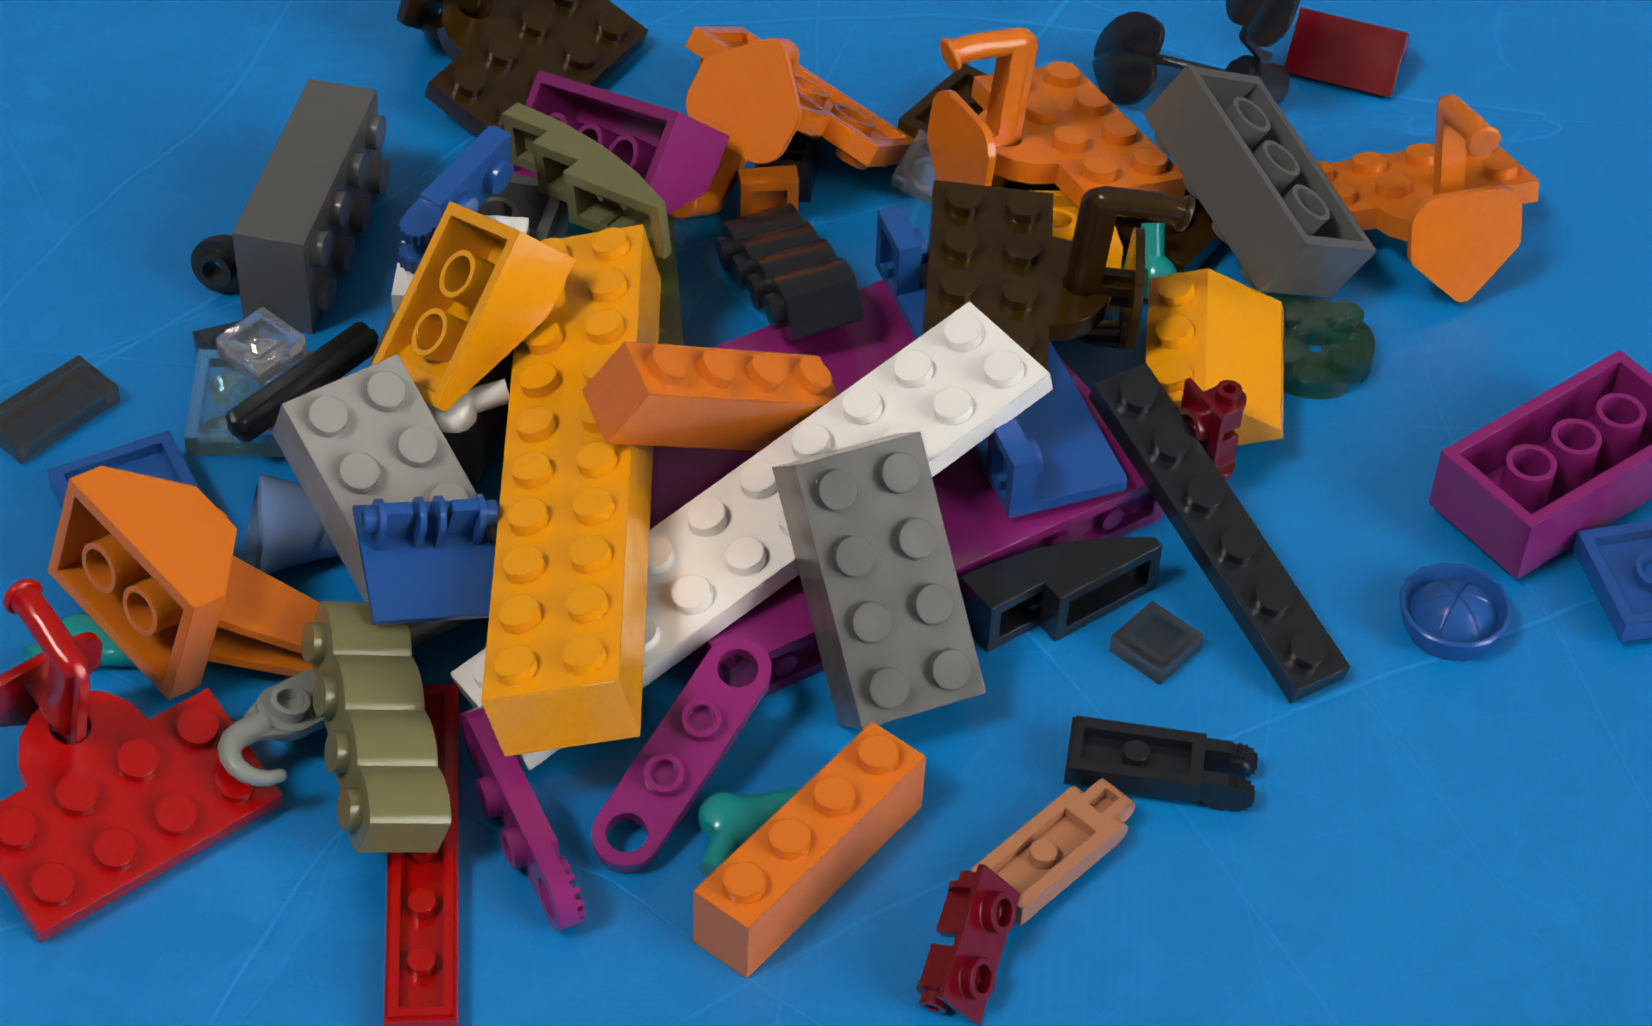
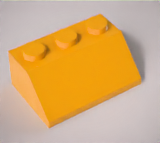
M1209 268L1149 278L1145 363H1147L1178 411L1181 408L1185 379L1191 378L1202 391L1217 386L1223 380H1233L1241 385L1247 397L1241 425L1234 429L1239 435L1237 446L1283 439L1284 309L1282 302Z

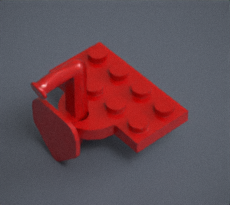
M25 578L11 585L6 591L3 598V606L6 611L18 615L43 652L0 675V727L26 725L19 738L17 773L23 789L0 801V885L40 944L279 807L283 794L276 784L272 786H252L242 783L229 775L220 763L217 746L222 733L233 722L209 688L148 719L130 701L106 691H90L89 675L101 663L102 642L94 632H84L72 637L54 609L42 595V586L39 581L33 578ZM88 728L89 735L86 738V729ZM249 746L245 747L242 750L244 760L257 769L265 770Z

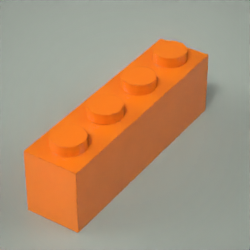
M624 341L582 390L606 444L761 451L839 395L832 382L831 373L823 364L820 356Z
M871 722L693 890V942L747 979L922 808L926 756L879 725Z

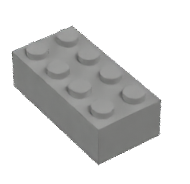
M399 354L281 405L272 434L365 602H369L352 510L353 505H370L374 499L382 498L384 503L412 502L414 497L422 496L425 502H431L434 496L440 495L444 497L445 501L471 499L473 494L477 493ZM493 526L490 529L495 549L497 529ZM472 619L408 623L411 647L417 646Z

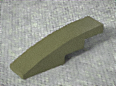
M517 102L502 113L504 129L511 134L510 162L537 173L539 192L566 202L571 223L594 232L611 227L623 228L643 224L653 255L665 259L672 253L666 202L638 172L602 144L564 122Z

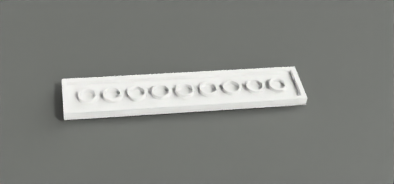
M969 301L650 529L642 689L799 575L772 467L892 434L921 432L929 468L933 477L994 433L996 428L1009 422L1053 390L1050 373ZM486 648L450 673L454 683L459 687V691L474 708L483 706L481 697ZM559 749L515 756L530 771Z

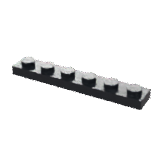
M1147 363L1094 383L1088 396L1089 400L1289 703L1343 680L1350 669V665Z

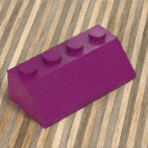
M540 70L537 73L525 104L527 107L564 122L602 144L633 168L666 202L667 215L708 192L715 172L720 166L721 157L729 139V135L681 112ZM514 165V175L537 178V173Z

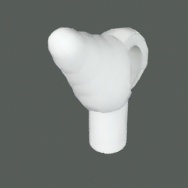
M504 378L471 388L446 412L428 403L426 404L442 432L461 433L468 430L476 422L477 413L509 404V391Z

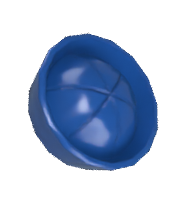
M1438 563L1422 567L1406 578L1399 592L1400 610L1405 630L1411 640L1427 654L1443 660L1465 661L1481 656L1505 634L1513 618L1511 600L1502 585L1485 572L1464 564Z

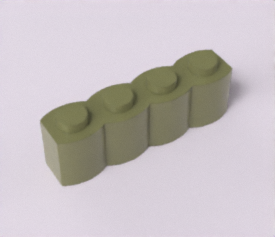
M321 601L313 622H306L303 628L301 649L304 661L312 663L316 676L313 688L314 712L317 717L324 718L328 731L325 743L326 768L329 773L336 774L340 787L337 800L338 825L341 830H348L351 844L356 853H437L451 825V806L446 781L438 767L437 745L433 726L428 714L425 712L421 675L412 657L408 623L373 625L369 602Z

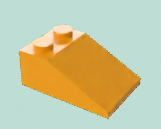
M449 201L371 365L399 354L424 401L446 412L548 318L556 299L564 290L566 278L576 259L517 229Z

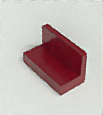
M1300 7L1284 67L1288 74L1389 98L1393 94L1401 61L1406 59L1410 44L1409 33Z

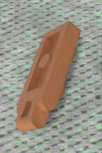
M1104 778L1098 780L1085 792L1077 786H1071L973 866L970 871L976 873L978 865L985 864L1020 893L1016 906L1015 923L1022 926L1123 840L1128 831V825L1124 822L1134 812L1136 803Z

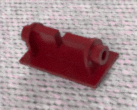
M1191 378L1185 379L1179 412L1226 481L1233 475L1235 469L1234 459L1239 435L1234 429L1241 425L1243 410L1247 402L1246 394L1242 390L1241 385L1233 380H1223L1217 386L1202 391Z
M979 864L976 873L965 870L961 871L958 881L955 880L949 883L948 894L936 931L945 937H955L953 946L931 944L921 978L916 985V990L921 994L919 1006L928 1011L943 1014L946 1013L949 1005L974 1025H980L987 1000L994 990L997 967L1008 932L1015 923L1016 906L1020 897V893L985 864Z

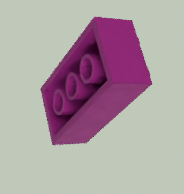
M1618 350L1445 448L1440 454L1429 504L1514 578H1521L1571 548L1577 531L1606 527L1652 499V375L1624 352Z

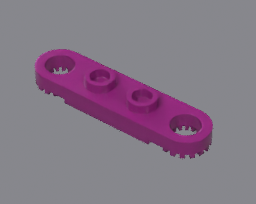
M740 636L729 637L719 641L709 650L596 816L592 826L593 850L598 857V861L607 866L608 870L619 871L620 873H636L640 869L647 868L657 858L658 853L672 832L676 830L747 724L749 717L763 696L766 695L771 682L772 665L768 653L756 641ZM733 657H736V659L743 657L744 661H750L751 665L755 666L757 676L746 686L732 687L724 683L719 677L720 665H723L726 659L730 661ZM622 820L631 822L633 820L635 824H640L647 836L643 846L629 853L619 852L612 848L607 841L606 835L609 833V828H613L616 822L621 823Z
M483 706L460 713V728L465 747L479 777L475 781L477 795L486 817L491 819L498 816L504 828L500 830V839L510 867L513 870L523 867L546 917L555 931L584 922L585 909L582 906L584 905L583 899L579 895L574 896L581 892L579 886L573 888L571 884L575 883L576 877L574 873H571V866L569 863L567 864L566 858L562 855L559 856L558 840L516 756H504Z

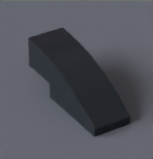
M1112 537L1072 541L1029 550L997 560L960 577L959 586L972 637L987 653L1037 626H1040L1054 641H1057L1155 589L1163 545L1155 537Z

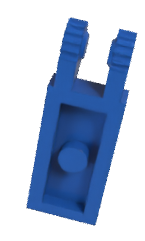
M489 125L420 193V198L405 211V216L401 215V220H398V236H400V241H404V243L401 242V247H398V263H400V268L403 267L405 269V272L410 271L411 274L416 272L449 201L477 212V209L492 194L499 195L507 187L514 170V165L510 162L511 134L495 125Z

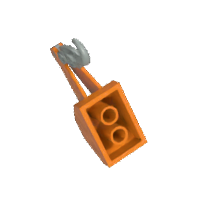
M102 465L69 478L47 572L109 635L112 641L168 700L201 686L207 661L292 676L265 689L244 717L234 722L222 733L217 746L220 763L228 774L238 781L252 786H272L285 781L287 772L284 769L279 768L269 771L257 769L244 760L242 750L258 741H292L301 739L326 727L324 718L317 717L314 712L313 688L316 676L312 663L304 661L301 649L303 628L306 622H313L320 602L233 556L237 528L232 524L225 512L217 508L194 485Z

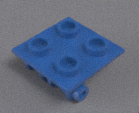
M480 493L473 494L471 499L445 501L444 497L440 495L434 496L431 502H425L424 498L419 496L414 497L412 502L384 503L382 498L374 499L370 505H353L352 510L373 625L489 618L495 556L490 527L497 526L498 524L496 500H485L483 494Z

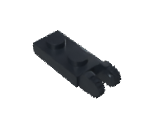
M1076 715V717H1072L1063 784L1090 788L1098 780L1104 778L1124 793L1199 803L1200 799L1212 810L1240 812L1241 810L1247 811V808L1252 807V803H1254L1255 785H1251V781H1247L1245 777L1250 778L1251 774H1255L1258 757L1257 752H1254V748L1248 747V744L1243 745L1241 742L1234 744L1233 741L1207 738L1205 733Z

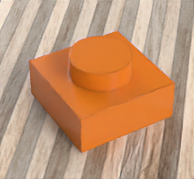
M796 165L738 169V218L787 203H791L798 211L799 177Z

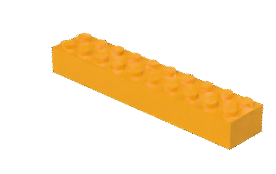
M643 224L623 228L611 227L594 233L541 240V242L576 260L566 278L564 290L556 299L548 318L516 346L513 351L481 697L482 705L505 757L640 737L654 446L606 444L582 390L624 341L658 344L661 277Z

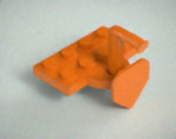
M695 26L684 46L701 57L698 63L700 68L687 92V113L689 117L729 135V139L722 154L720 166L715 172L708 192L671 212L669 215L676 219H685L717 214L723 208L738 180V169H744L748 161L764 164L777 160L786 151L796 131L816 140L823 137L838 147L835 152L838 158L861 170H865L866 167L880 166L886 168L888 165L911 163L921 143L800 65L799 49L793 41L787 38H768L762 40L742 26Z
M1016 27L973 33L954 39L948 37L941 39V54L947 66L954 72L959 71L962 64L967 62L997 58L994 74L974 76L971 97L984 110L979 115L954 90L939 91L933 99L927 140L937 180L1001 188L1004 187L1008 180L1028 184H1056L1078 208L1083 195L1088 190L1102 186L1155 191L1184 197L1186 190L1183 184L1184 176L1179 168L1075 65L1056 61L1049 63L1047 66L1034 68L1038 41L1033 32L1026 28Z
M1445 94L1438 99L1435 145L1417 143L1408 146L1405 151L1388 154L1362 152L1354 155L1352 160L1333 163L1316 160L1362 230L1378 229L1389 237L1408 242L1407 257L1409 262L1457 302L1470 300L1516 251L1521 241L1522 204L1538 202L1539 180L1499 146L1501 134L1498 129L1489 126L1481 115L1454 94Z

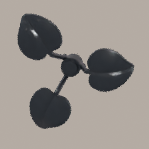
M1226 0V11L1229 19L1233 23L1243 26L1239 32V40L1253 54V56L1243 55L1232 60L1226 69L1159 54L1165 38L1163 24L1156 17L1136 11L1122 14L1112 20L1102 30L1094 48L1092 65L1098 87L1111 102L1130 106L1142 101L1152 91L1157 79V65L1183 70L1186 65L1260 77L1276 103L1280 104L1289 90V74L1284 66L1271 62L1272 53L1263 50L1261 47L1274 45L1286 34L1295 18L1300 0Z

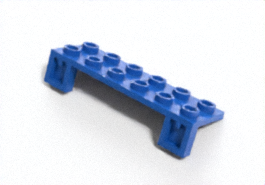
M897 206L878 211L875 265L914 340L922 336L928 244L920 228L913 229L903 208ZM1048 341L1047 371L1051 375L1053 390L1012 420L996 428L994 433L972 448L1008 519L1126 489L1127 476L1051 341Z

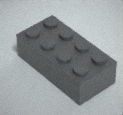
M1186 65L1143 113L1156 133L1154 138L1157 145L1163 152L1172 157L1184 176L1183 184L1193 197L1201 202L1213 220L1211 223L1213 231L1224 243L1229 245L1242 265L1241 273L1243 277L1259 292L1331 298L1377 252L1260 77Z
M308 79L232 232L244 323L313 334L323 312H330L336 300L337 281L342 271L349 272L355 255L356 239L360 232L366 233L372 220L373 202L377 194L383 195L386 192L389 183L390 163L388 160L382 159V146L386 136L387 123L386 117L379 115L377 90Z
M921 432L892 434L772 467L838 725L863 730L871 722L880 725L987 693Z

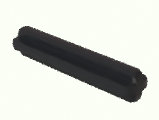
M356 322L230 409L225 416L228 424L227 429L230 434L236 436L242 443L253 441L275 425L282 403L341 379L372 357L378 345L377 340L379 336L374 329H370L364 322Z

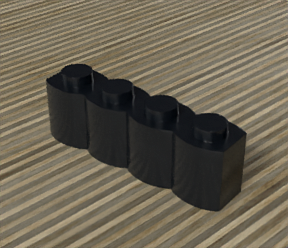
M791 203L721 222L723 236L715 239L720 264L725 273L733 272L740 291H749L755 309L757 311L765 309L768 322L773 331L781 329L784 335L790 341L864 319L856 278L850 266L843 258H837L834 250L825 239H819L813 226L808 221L802 220L797 209Z

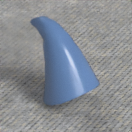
M261 473L256 486L250 515L245 562L266 574H271L318 559L340 557L302 486L296 482Z

